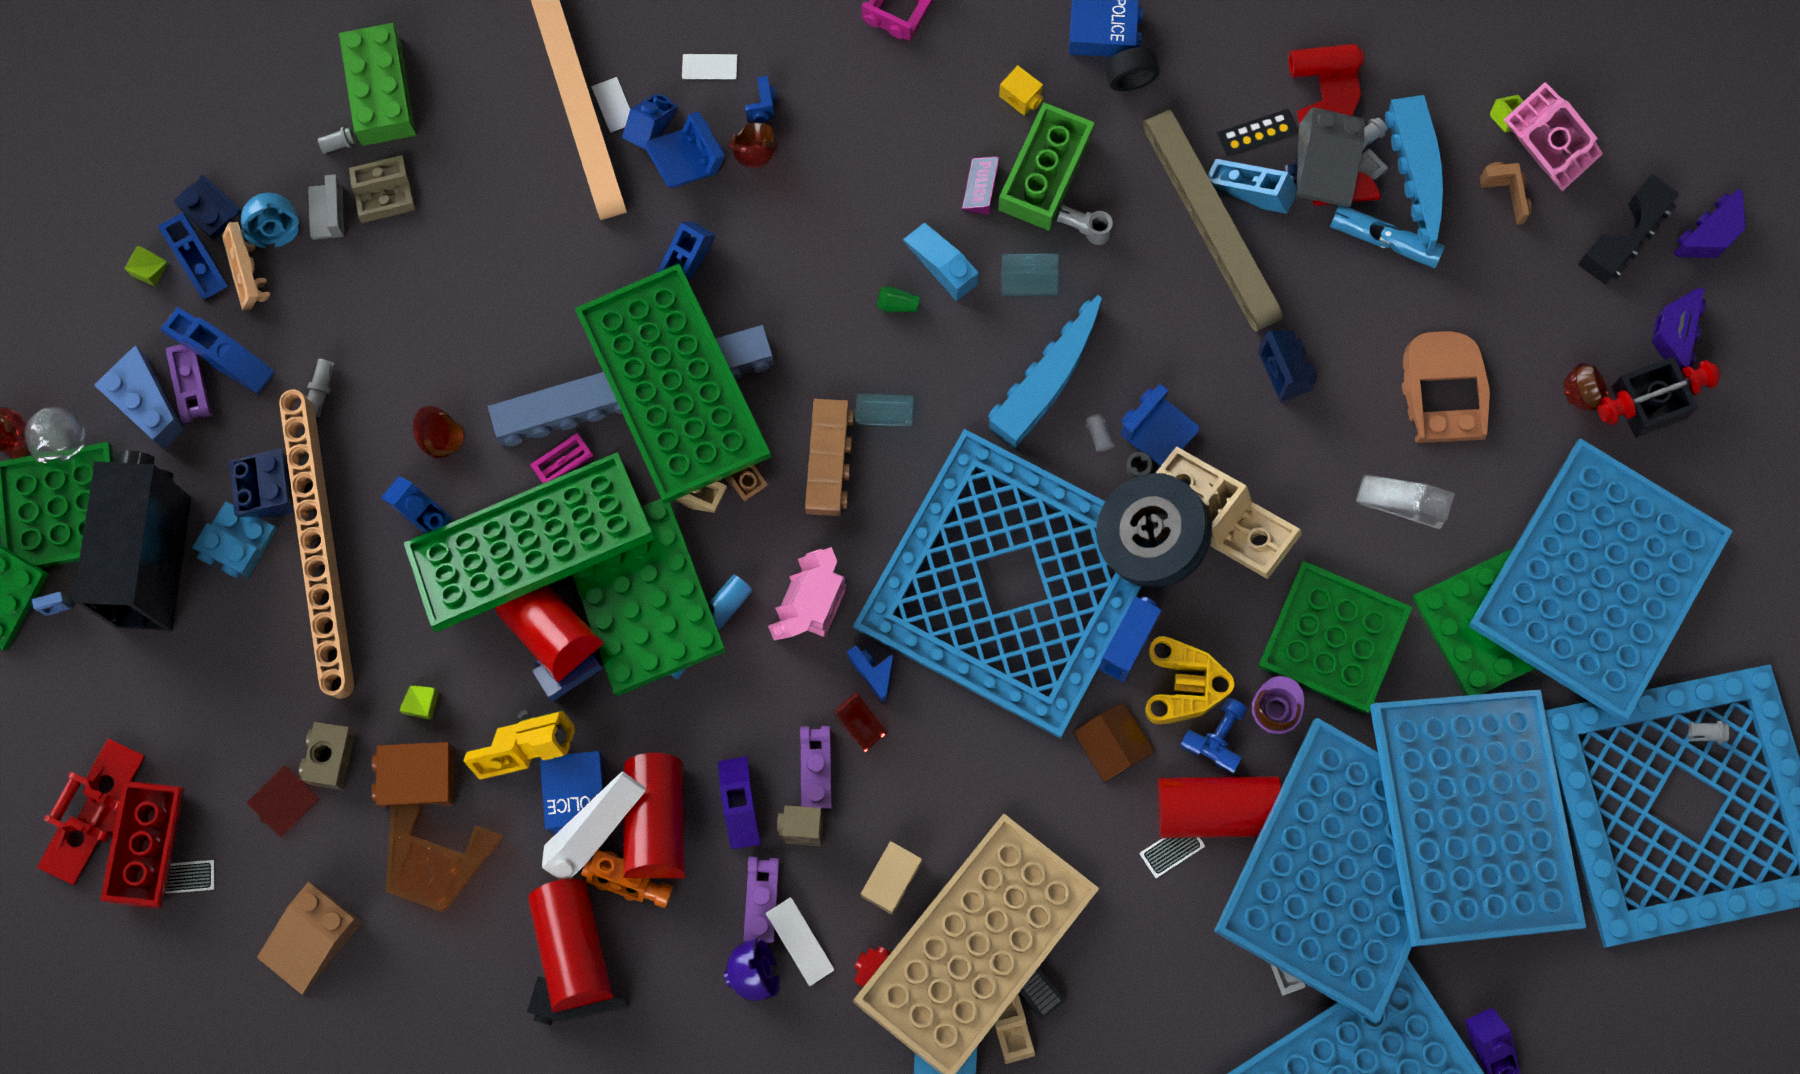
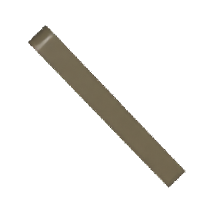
M1166 110L1144 120L1143 128L1148 140L1252 329L1257 332L1283 320L1278 302L1172 111Z

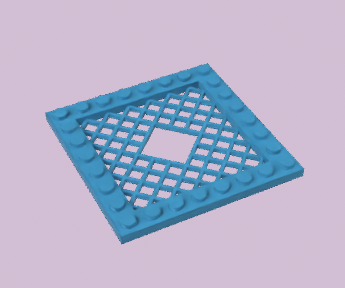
M964 429L856 619L853 629L1061 739L1096 674L1104 653L1141 587L1126 581L1117 572L1112 580L1107 569L1109 565L1099 550L1095 532L1100 511L1105 503L1104 500ZM975 470H978V471L982 472V473H978V474L973 475V473H974ZM987 477L991 490L976 494L972 481ZM993 478L1007 486L996 489ZM968 484L972 496L959 499ZM1013 490L1017 504L1002 508L998 494ZM1018 491L1032 499L1021 502ZM993 496L997 509L982 513L978 500ZM974 501L978 515L962 519L958 505ZM1038 503L1042 517L1027 521L1023 507ZM1044 505L1058 513L1047 515ZM955 508L958 521L945 524ZM1019 509L1023 523L1008 527L1004 513ZM999 514L1003 528L988 532L984 518ZM1064 516L1068 530L1053 534L1049 520ZM1070 518L1084 526L1073 529ZM980 520L984 534L968 538L964 524ZM1044 522L1049 536L1033 540L1029 526ZM960 526L964 540L949 544L945 530ZM1025 528L1029 542L1014 546L1010 532ZM1090 530L1094 544L1079 548L1075 534ZM941 532L944 545L932 548ZM1005 533L1009 547L994 551L990 537ZM1070 535L1074 550L1059 554L1055 539ZM986 539L990 553L974 557L970 543ZM1051 541L1055 555L1040 559L1035 545ZM1143 541L1140 544V546L1144 548H1154L1150 546L1146 541ZM966 545L970 559L955 563L951 549ZM1031 547L1047 599L992 615L976 562ZM1096 549L1100 563L1085 567L1081 553ZM946 550L950 564L935 568L931 554ZM1077 555L1080 569L1066 573L1061 559ZM927 557L931 570L918 573ZM1057 560L1061 574L1046 578L1041 564ZM972 564L976 578L961 582L956 568ZM1102 568L1106 582L1091 586L1087 572ZM952 569L956 584L941 588L937 573ZM1083 574L1087 588L1072 592L1067 578ZM932 575L936 589L921 593L917 579ZM1063 579L1067 594L1052 598L1048 583ZM913 582L917 595L904 598ZM978 583L982 597L966 601L962 587ZM1108 587L1098 605L1093 591ZM958 589L962 603L947 607L943 593ZM1089 593L1093 607L1078 611L1074 597ZM938 594L942 609L927 613L923 598ZM1069 598L1073 613L1058 617L1054 603ZM918 600L922 614L907 618L903 604ZM984 602L988 616L972 620L968 606ZM1049 604L1054 619L1038 623L1034 608ZM898 607L900 609L902 619L894 615ZM964 608L968 622L952 626L948 612ZM1029 610L1034 624L1018 629L1014 614ZM1094 612L1084 631L1080 616ZM944 614L948 628L933 632L929 618ZM1010 616L1014 630L998 634L994 620ZM1075 618L1079 633L1064 637L1060 622ZM924 619L928 633L910 623ZM990 621L994 636L978 640L974 626ZM1056 624L1060 638L1044 642L1040 628ZM970 627L974 642L959 646L955 631ZM1035 629L1040 644L1024 648L1020 634ZM950 633L954 647L936 637ZM1016 635L1020 650L1005 654L1000 639ZM1080 638L1070 656L1066 641ZM996 641L1000 655L985 660L980 645ZM1062 643L1066 658L1051 662L1046 647ZM976 647L980 660L962 650ZM1042 649L1046 664L1031 668L1026 653ZM1022 655L1026 669L1010 673L1006 659ZM1002 660L1006 674L987 664ZM1067 663L1057 681L1052 667ZM1048 668L1052 683L1037 687L1033 672ZM1028 674L1032 688L1014 678ZM1053 688L1049 697L1040 693Z
M1771 664L1644 690L1631 716L1624 723L1591 702L1545 710L1561 797L1603 948L1800 907V758ZM1747 701L1749 709L1739 704V702ZM1729 705L1723 716L1710 709ZM1734 707L1748 715L1741 728L1727 720ZM1700 711L1693 723H1700L1706 713L1714 719L1722 721L1723 724H1728L1729 728L1738 733L1732 745L1727 742L1719 744L1728 750L1722 762L1707 754L1713 743H1717L1716 741H1708L1703 751L1688 743V733L1683 740L1670 732L1677 719L1686 725L1692 722L1681 714ZM1671 717L1666 728L1652 721ZM1752 720L1757 737L1746 731ZM1643 722L1637 734L1624 727ZM1648 725L1662 733L1656 745L1641 737ZM1615 728L1608 740L1595 733ZM1619 731L1633 739L1627 751L1612 743ZM1586 734L1582 742L1580 743L1578 735ZM1743 736L1757 744L1750 757L1736 749ZM1590 737L1605 745L1598 757L1584 750ZM1666 737L1680 744L1674 757L1660 749ZM1638 742L1652 750L1645 763L1631 755ZM1609 748L1623 756L1616 769L1602 761ZM1685 748L1699 756L1693 768L1679 761ZM1760 749L1762 750L1766 766L1755 760ZM1656 754L1670 762L1664 774L1650 767ZM1732 754L1746 761L1740 774L1726 766ZM1585 757L1594 762L1590 771H1588ZM1704 759L1718 767L1711 780L1697 772ZM1627 760L1642 768L1635 781L1621 773ZM1675 765L1726 796L1725 801L1700 844L1695 843L1648 813ZM1751 765L1766 773L1759 786L1745 778ZM1598 766L1613 774L1606 787L1592 779ZM1646 771L1660 779L1654 792L1639 784ZM1722 771L1737 779L1730 792L1716 784ZM1617 777L1631 785L1625 798L1610 790ZM1769 778L1771 779L1775 796L1764 789ZM1741 783L1755 790L1749 803L1735 795ZM1593 786L1603 791L1598 800L1596 799ZM1636 789L1650 797L1643 810L1629 802ZM1760 794L1774 802L1768 815L1754 807ZM1607 795L1621 803L1614 816L1600 808ZM1731 800L1746 808L1739 821L1725 813ZM1626 806L1640 814L1633 827L1619 819ZM1778 807L1780 809L1784 825L1773 819V816L1777 811ZM1750 811L1764 820L1758 832L1744 825ZM1601 815L1611 820L1606 830ZM1721 817L1735 825L1729 838L1715 831ZM1644 818L1659 826L1652 839L1637 831ZM1769 823L1783 831L1777 844L1762 836ZM1615 824L1630 832L1623 845L1608 837ZM1663 829L1677 838L1670 851L1656 842ZM1740 829L1754 837L1748 850L1733 842ZM1634 835L1648 844L1641 857L1627 849ZM1711 835L1725 843L1719 856L1704 848ZM1787 836L1793 854L1781 848ZM1682 841L1696 849L1690 862L1675 854ZM1759 841L1773 849L1766 862L1752 854ZM1610 845L1614 846L1619 850L1614 859L1612 856ZM1653 847L1667 855L1660 869L1646 860ZM1730 847L1744 855L1737 868L1723 860ZM1624 853L1638 862L1631 875L1617 867ZM1701 853L1715 861L1708 874L1694 866ZM1778 853L1792 861L1785 874L1771 866ZM1672 859L1686 867L1679 880L1665 872ZM1749 859L1763 867L1756 880L1742 872ZM1643 865L1657 873L1650 887L1636 879ZM1720 865L1734 873L1727 886L1713 878ZM1797 866L1799 875L1791 877ZM1690 871L1705 879L1698 892L1684 884ZM1768 871L1781 878L1761 883ZM1618 874L1627 879L1623 889L1621 888ZM1661 877L1676 885L1669 898L1654 890ZM1739 877L1752 884L1732 889ZM1632 883L1647 891L1640 904L1625 896ZM1709 883L1723 890L1703 895ZM1680 889L1693 896L1692 898L1674 901ZM1651 895L1664 902L1663 904L1645 907ZM1626 903L1635 909L1628 911Z

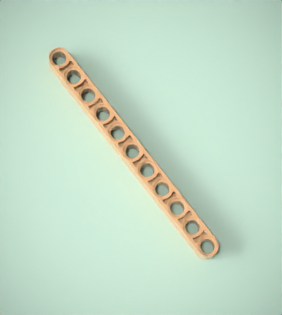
M531 0L600 221L627 213L560 0Z
M291 389L282 394L279 405L320 689L325 694L337 699H344L352 694L354 679L316 416L312 401L300 391ZM301 400L300 407L293 411L294 403ZM305 427L304 435L296 438L298 430ZM309 454L308 462L301 466L300 461L302 457ZM313 482L312 490L304 493L305 486ZM317 509L316 517L308 521L309 513ZM321 537L320 545L312 549L313 541ZM325 565L324 573L316 577L317 568ZM329 593L328 602L320 605L321 596ZM329 621H333L332 630L329 633L325 634V624ZM337 649L336 659L332 662H329V653L332 650ZM340 677L341 686L338 690L333 691L332 683L336 678Z

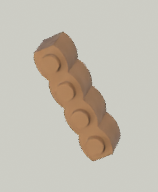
M814 399L805 502L806 514L841 516V509H847L848 491H843L844 481H849L850 464H845L846 453L851 454L852 436H847L848 426H853L854 409H849L848 400Z

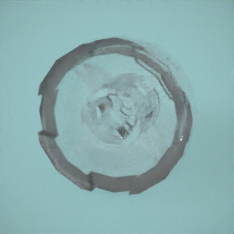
M49 407L38 411L28 420L24 430L28 450L35 460L42 463H48L47 459L59 457L64 461L76 455L84 447L83 438L87 434L78 417L70 410L62 407Z

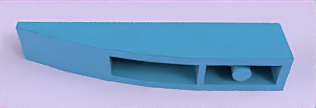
M1424 95L1391 100L1389 110L1385 112V124L1387 128H1391V145L1393 151H1397L1399 156L1398 170L1401 175L1404 174L1405 195L1411 199V216L1413 221L1418 223V241L1421 246L1424 245L1426 255L1429 256L1433 255L1442 215L1443 179L1438 141Z
M1099 295L1092 302L1087 300L1078 311L1079 317L1074 322L1071 320L1067 322L1060 332L1062 335L1056 343L1051 341L1042 353L1044 357L1039 363L1033 362L1024 374L1026 378L1022 383L1016 382L1006 395L1009 398L1002 405L998 403L989 413V429L1014 449L1019 446L1053 406L1077 368L1091 337L1100 310L1102 297Z

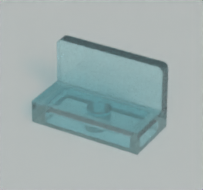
M1002 254L1001 294L1003 296H1056L1058 294L1059 254Z
M857 394L855 423L862 425L913 426L914 396Z

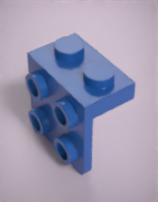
M699 111L689 114L683 130L648 140L645 145L648 154L669 188L679 187L716 175L725 157L722 146L715 140L708 122L703 119Z
M1160 383L1154 390L1149 388L1139 400L1142 404L1136 411L1130 409L1121 420L1123 427L1120 434L1121 437L1140 452L1148 454L1151 460L1159 467H1161L1176 446L1184 450L1199 431V426L1166 400L1169 390Z

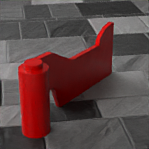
M1357 44L1289 51L1288 66L1291 78L1318 76L1322 97L1321 101L1297 111L1298 124H1300L1312 107L1353 115L1361 97L1358 71L1359 67L1364 64L1363 49H1359ZM1358 171L1352 202L1379 200L1380 193L1373 179L1367 174ZM1312 200L1313 206L1330 205L1329 203Z

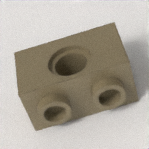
M314 722L313 728L309 729L306 736V746L308 747L306 758L301 760L299 767L301 781L308 785L343 790L356 732L345 726ZM326 749H331L330 759L326 762H321V753Z
M784 805V813H778L777 832H779V836L783 837L786 844L822 846L824 816L821 808Z

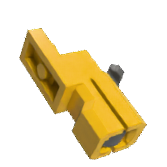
M527 710L520 711L517 715L520 720L519 723L497 728L492 745L466 752L464 762L479 780L528 769L532 758L541 757L544 761L568 754L570 742L575 733L574 724L564 711L534 718Z

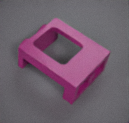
M870 0L868 3L863 2L861 5L862 19L872 27H880L887 30L897 39L904 38L911 41L934 0H917L918 5L908 22L881 10L880 8L885 0Z

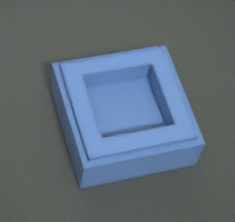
M61 591L32 599L33 608L45 616L73 608L71 598Z

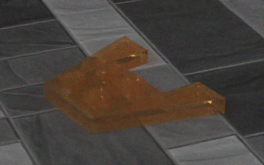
M418 805L391 806L386 892L445 912L505 836L475 826L465 854L411 836L422 807Z

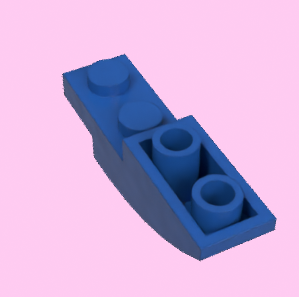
M179 307L175 309L160 328L165 335L209 361L212 367L257 395L275 374L264 362L225 333L199 316L195 318Z

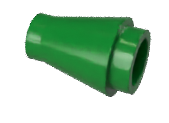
M890 285L880 287L877 309L883 310V313H917L919 296L912 295Z

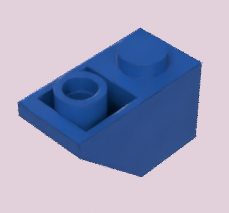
M654 94L630 109L622 138L646 150L645 145L648 140L663 135L675 115L678 105L670 102L668 97L660 94Z
M398 476L381 497L382 500L423 533L437 530L439 527L447 525L452 519L449 514L417 486L401 476Z

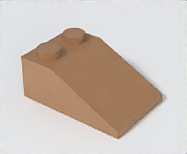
M307 882L285 910L257 958L300 994L304 995L363 922L319 886Z

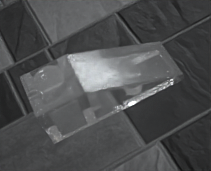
M1364 475L1356 503L1440 529L1448 519L1455 493L1427 484Z

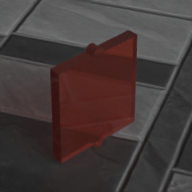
M284 765L247 804L261 817L260 821L262 823H267L282 837L319 799L305 785V782L301 781Z

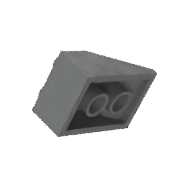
M1315 107L1309 110L1299 124L1297 197L1348 208L1351 206L1364 146V118Z

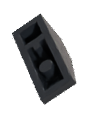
M538 976L527 1012L535 1015L533 1021L551 1025L553 1020L563 1022L628 1008L630 1002L613 997L612 999L552 1013L545 978Z

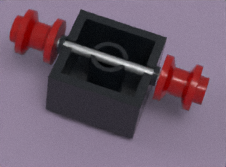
M1673 356L1621 375L1611 386L1616 399L1611 400L1609 397L1601 398L1600 405L1597 407L1599 417L1603 422L1614 425L1618 423L1619 416L1624 415L1635 438L1688 419L1699 408L1693 395L1700 393L1701 386L1703 385L1709 389L1717 387L1718 380L1720 379L1719 369L1715 364L1704 360L1699 363L1697 370L1688 366L1683 368L1681 372Z

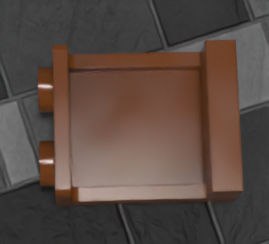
M449 742L377 745V754L372 756V768L376 772V783L372 784V800L376 801L377 806L382 809H387L389 806L421 804L454 806V746Z

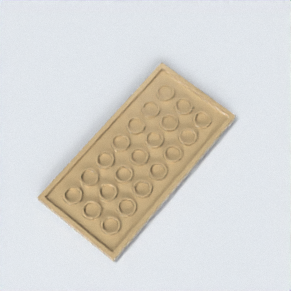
M1003 814L855 997L853 1003L940 1074H956L1099 888L1007 815Z

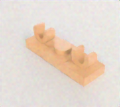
M229 222L222 238L242 310H251L256 301H267L270 292L258 290V287L262 288L267 283L265 278L254 280L253 277L255 264L253 258L249 257L248 252L254 251L256 246L244 240L243 229L240 230L238 222Z

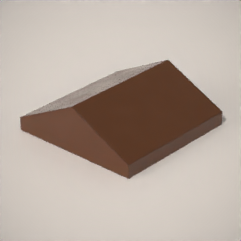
M1124 702L1099 714L1073 732L1104 783L1155 753Z

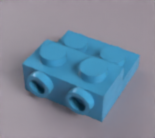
M225 501L213 523L205 525L192 548L198 552L196 558L211 566L214 562L222 565L221 570L234 578H237L240 574L249 579L278 529L258 517H236L234 505Z

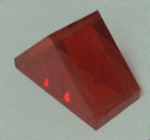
M857 692L833 711L836 721L864 752L887 734L886 730Z

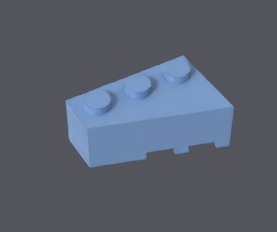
M136 345L94 384L98 390L163 450L184 431L170 400L167 398L158 377L150 365L148 357Z

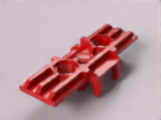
M108 738L86 778L74 772H69L67 777L70 779L50 815L46 814L43 819L57 826L58 829L37 868L75 886L96 846L100 845L102 841L108 843L112 837L123 781L132 782L146 756ZM105 777H112L114 780L112 790L102 793L99 787L101 780ZM80 784H84L83 794L88 797L79 815L76 818L70 816L66 822L60 821ZM80 830L84 833V841L80 846L73 847L70 844V837L72 833Z

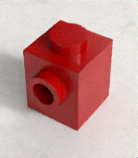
M878 946L877 950L870 948L867 954L861 952L854 967L859 970L854 983L864 987L892 952Z

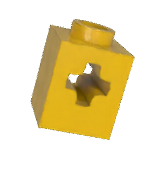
M1017 65L1000 84L999 97L1025 116L1030 109L1034 111L1043 100V84Z

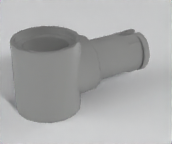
M1063 204L1057 218V222L1080 230L1079 233L1086 235L1092 244L1102 245L1110 239L1113 221L1111 216L1104 211L1087 212L1085 214ZM1102 225L1106 230L1096 231L1093 226Z

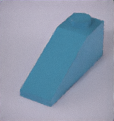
M1215 159L1207 175L1215 189L1264 210L1288 214L1296 198L1297 187L1289 172Z
M923 223L903 239V242L956 302L978 285L979 272L959 250L926 223Z

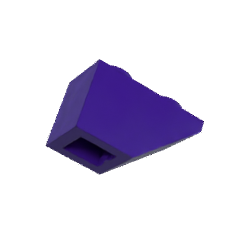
M1490 1008L1466 1019L1465 1023L1470 1043L1485 1074H1520L1511 1030L1496 1011Z

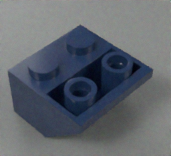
M278 448L229 461L234 514L236 517H279L295 513L285 449Z

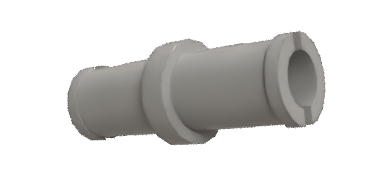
M324 359L317 360L312 382H309L307 389H309L307 397L312 401L316 418L321 417L326 395L330 394L331 388H329L334 367L336 366L335 363Z

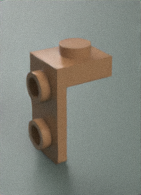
M1495 162L1485 167L1479 178L1481 188L1509 185L1516 224L1523 225L1531 214V201L1529 198H1526L1524 190L1526 188L1525 173L1521 172L1519 163L1504 164L1503 162Z

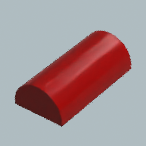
M549 584L495 607L499 618L558 683L604 644Z
M644 753L633 756L625 761L623 772L645 786L646 791L623 818V878H685L683 762L678 757L665 753Z
M1278 776L1157 778L1159 838L1258 837L1281 790L1280 779Z
M123 781L100 901L141 908H163L185 788Z
M561 879L546 883L533 890L528 896V902L552 1013L612 999L613 993L587 883L579 879Z

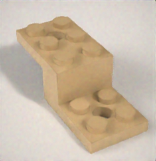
M1177 446L1156 472L1171 475L1180 480H1190L1191 484L1189 486L1201 498L1210 514L1212 522L1210 546L1266 579L1271 576L1302 535L1298 527L1253 503L1245 484ZM1259 535H1264L1268 538L1266 543L1260 546L1252 543L1253 539Z

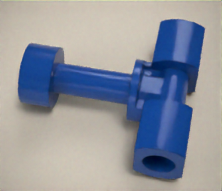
M1227 697L1221 707L1225 714L1214 734L1207 733L1203 737L1188 729L1180 744V748L1197 757L1200 753L1216 761L1214 766L1233 775L1242 757L1226 749L1228 743L1224 739L1235 719L1242 720L1247 707L1239 701Z

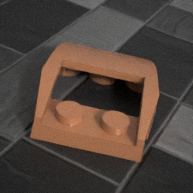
M1452 331L1428 332L1415 337L1407 345L1403 355L1404 382L1402 383L1403 395L1406 396L1410 422L1415 421L1417 428L1416 443L1485 440L1488 430L1490 389L1482 355L1476 342L1462 333ZM1476 378L1479 409L1423 412L1420 381Z

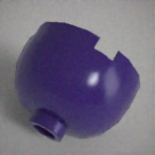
M759 938L737 945L731 952L727 961V970L724 971L727 986L733 988L736 994L748 1001H760L775 997L780 989L779 975L773 977L771 965L777 966L774 955L766 941L763 939L758 940Z

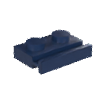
M201 174L199 176L200 179L195 184H190L173 202L180 210L185 211L187 216L214 240L226 229L229 222H234L233 219L238 214L241 215L242 211L210 180Z

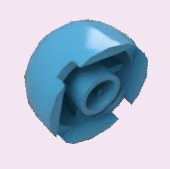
M270 192L261 193L250 198L243 207L241 225L244 237L250 244L266 248L265 244L275 243V248L281 247L291 242L298 234L299 220L296 209L282 195Z

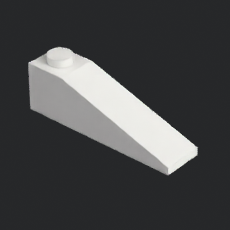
M622 771L544 845L542 868L560 880L571 879L586 865L643 795L646 787Z

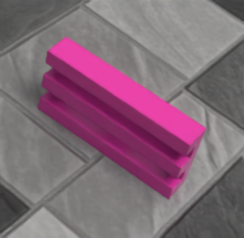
M576 433L531 463L530 466L542 483H546L577 470L592 460L594 455L580 435ZM576 443L579 444L577 448L572 450L567 455H564L563 457L558 459L555 463L547 467L545 470H540L541 467H543L551 460H553L554 458H556L557 456H559L560 454L574 446ZM584 452L583 455H581L580 457H578L577 459L563 467L561 470H559L549 478H546L547 476L558 470L560 467H562L563 465H565L566 463H568L569 461H571L572 459H574L575 457Z

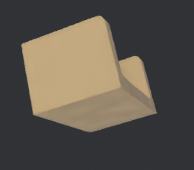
M890 841L862 890L861 897L893 915L922 864V858Z

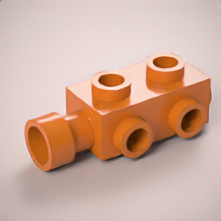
M597 850L593 859L586 863L581 873L582 876L587 877L586 883L594 885L598 890H608L619 894L628 901L635 900L643 903L645 898L654 901V905L664 909L668 905L674 888L673 885L664 882L661 884L651 881L652 878H623V859L611 851L602 852ZM603 878L609 881L607 883H601L598 879ZM631 888L637 892L629 893L626 889Z

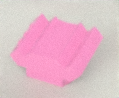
M1546 82L1504 119L1509 129L1517 136L1522 145L1561 191H1564L1603 155L1596 142L1598 139L1571 104L1561 98Z
M832 547L809 552L804 557L797 559L802 572L789 576L791 580L790 586L781 606L775 608L780 621L768 625L774 641L793 637L805 631L826 637L847 587V584H845L846 577L833 572L837 559Z

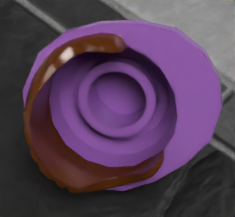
M1278 676L1269 679L1261 686L1252 701L1251 713L1256 724L1267 733L1283 734L1292 731L1300 723L1303 715V690L1296 681L1289 677Z

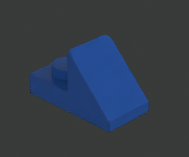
M855 645L846 652L847 658L883 704L888 698L893 655L873 668L872 665L875 662L866 649L860 651Z

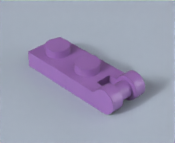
M181 344L165 348L179 415L183 424L193 422V418L201 416L203 419L212 417V408L208 400L199 355ZM197 399L198 406L189 407L188 401Z
M809 726L800 727L801 807L821 808V810H832L830 726H821V729H810ZM810 741H821V749H810Z
M749 857L743 942L759 938L758 940L763 939L768 944H774L775 928L767 917L766 912L777 906L779 858H770L769 861L758 860V857ZM758 872L769 873L768 881H757Z

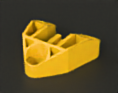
M1165 636L1157 637L1151 643L1149 657L1155 665L1174 669V671L1204 673V676L1175 674L1174 691L1203 693L1202 696L1182 694H1158L1152 696L1145 707L1146 716L1152 723L1157 725L1169 724L1201 717L1227 698L1234 688L1232 675L1209 653ZM1159 643L1167 644L1171 649L1170 656L1159 658L1154 652L1155 646ZM1216 677L1225 678L1229 686L1227 691L1217 692L1214 690L1212 680ZM1155 701L1165 703L1167 706L1166 715L1161 717L1155 716L1151 711V704Z

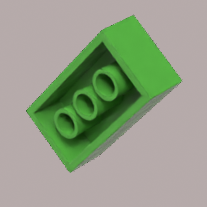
M394 23L339 33L353 127L361 145L365 146L416 136L401 38Z
M1043 102L999 196L998 210L1050 231L1091 142L1095 122Z

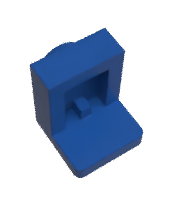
M768 76L757 77L761 103L745 105L748 122L762 123L768 119L775 118L772 103L778 101L775 85L769 86Z

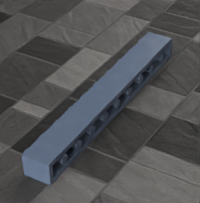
M763 325L716 338L735 380L741 378L742 374L752 371L754 373H761L768 370L769 366L774 365ZM604 372L488 406L494 432L501 446H515L522 443L523 439L530 437L542 438L549 435L550 431L560 428L562 430H569L575 428L578 425L577 423L587 420L596 422L605 418V415L614 412L622 414Z

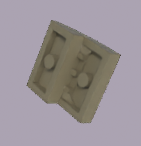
M403 155L349 168L351 187L355 195L358 217L361 223L416 210Z

